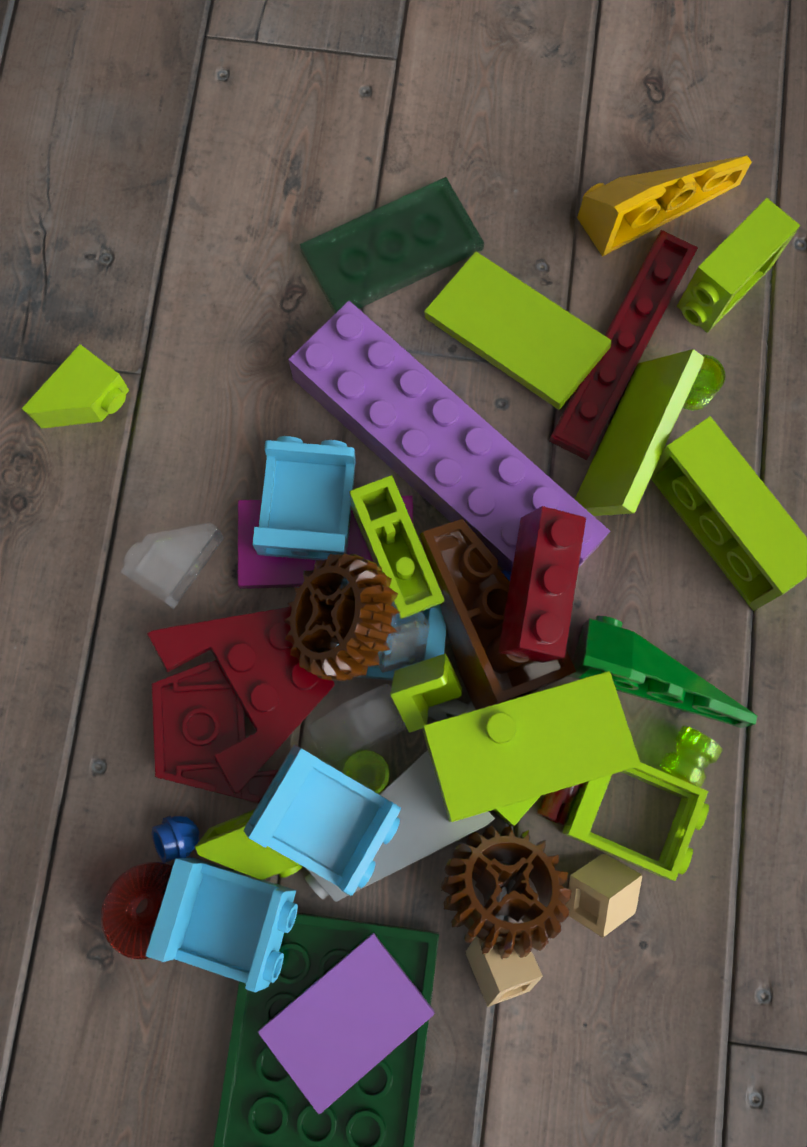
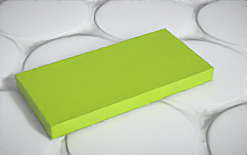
M477 251L424 311L425 319L558 410L561 409L610 349L612 340Z
M694 349L637 364L575 497V500L593 516L634 514L702 366L704 357Z

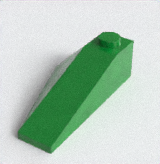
M596 616V620L589 618L582 625L572 661L576 672L569 675V677L580 680L610 671L616 691L739 728L756 724V714L634 631L622 628L623 623L607 616Z

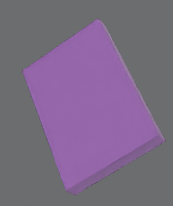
M373 932L261 1027L258 1033L316 1112L321 1114L435 1014V1011Z

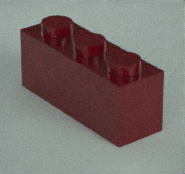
M541 506L521 517L498 653L541 663L565 658L586 517Z

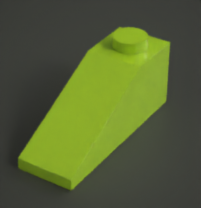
M393 476L385 477L349 491L351 509L372 559L377 566L382 567V572L392 578L390 588L398 593L393 604L400 612V619L444 603L445 600Z

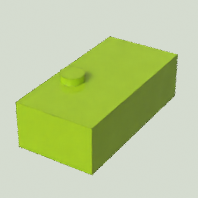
M711 416L666 446L651 476V480L753 611L783 595L807 577L806 535Z
M610 671L424 725L422 729L449 822H455L641 766Z

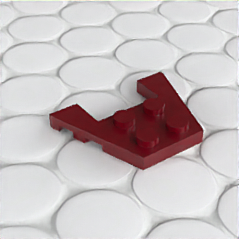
M291 607L168 627L147 633L167 673L209 650L212 651L254 726L256 733L214 756L234 794L242 790L335 686L333 680L318 678L317 675L299 667V660L290 655L293 645L285 640L290 632L291 627L284 620L291 616Z
M217 660L203 663L152 683L155 777L259 804L279 770L258 771L241 791L234 794L214 758L215 755L246 738L244 709Z

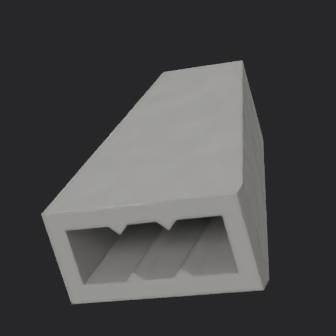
M428 750L380 794V796L401 807L397 816L400 818V824L390 842L381 844L373 858V861L376 862L374 872L364 887L487 826L495 819L488 811L455 822H449ZM307 869L310 873L305 877V880L321 899L324 900L330 895L337 902L349 896L335 884Z

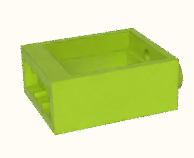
M766 198L698 266L676 307L682 311L683 316L689 323L700 326L708 333L772 268L801 225Z
M641 763V766L622 771L624 774L681 798L660 858L656 861L590 832L612 775L585 782L583 788L579 787L562 834L664 879L676 881L678 873L683 875L686 872L693 855V849L688 847L695 829L700 830L708 815L709 805L704 802L709 791L644 763Z

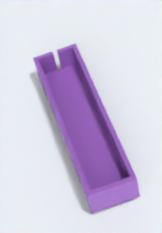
M350 301L288 359L292 377L296 383L450 522L463 519L496 557L498 565L503 570L512 572L521 517L541 506L586 517L579 567L609 534L610 530Z

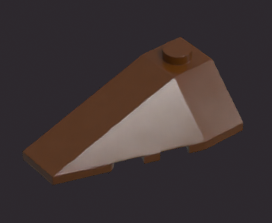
M463 519L423 531L420 534L426 557L445 600L444 603L440 604L458 670L476 710L528 695L576 672L567 650L565 658L543 663L498 653L510 581L497 567L498 560Z

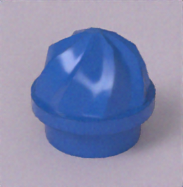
M167 816L162 819V824L152 827L153 842L163 863L175 860L176 858H186L199 842V829L187 817Z

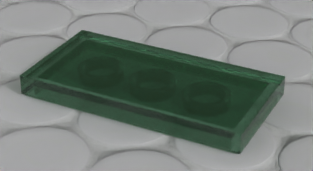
M447 177L300 244L301 253L334 314L348 301L360 309L472 256L476 251L480 252L484 249V241Z

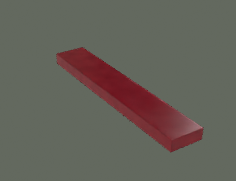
M660 230L605 334L607 338L612 340L610 349L575 390L549 442L585 460L589 458L698 249L697 246Z

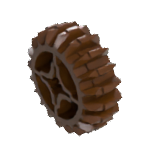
M330 554L325 560H316L314 570L303 572L304 582L302 585H294L297 594L294 601L287 603L292 610L291 616L285 619L284 622L291 627V630L286 635L285 640L292 643L293 647L290 655L299 660V667L317 675L318 678L346 681L352 680L354 676H366L368 666L379 665V651L390 650L386 640L389 634L397 632L391 625L392 618L400 613L391 604L398 596V593L390 588L392 578L382 572V567L377 566L375 562L355 554Z
M493 825L486 828L482 836L475 831L469 835L466 844L461 843L456 846L453 852L454 858L449 859L445 865L444 870L448 876L441 883V891L450 895L443 902L444 910L458 912L451 921L452 928L463 925L468 928L464 937L465 943H471L476 936L483 940L481 944L482 954L489 953L494 945H497L501 959L508 958L513 948L520 958L527 957L532 951V947L536 951H541L549 943L548 938L554 939L561 932L562 926L560 923H563L569 915L570 909L564 904L571 899L572 891L562 886L568 879V872L555 870L554 867L559 862V855L547 856L543 852L546 848V840L540 841L536 845L529 842V830L522 832L519 838L515 837L511 825L504 827L500 835ZM498 861L507 862V863H510V864H512V865H510V866H509V865H503L502 863H500V862H498ZM529 878L533 882L537 893L530 887ZM472 879L476 881L475 887L483 894L484 907L475 895ZM514 880L516 883L511 888L510 894H506L498 902L496 899L502 892V888L507 887ZM502 915L509 916L516 922L522 920L524 923L506 922L496 917Z

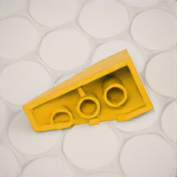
M746 155L619 177L606 185L598 183L584 194L577 219L603 257L740 185L752 161Z

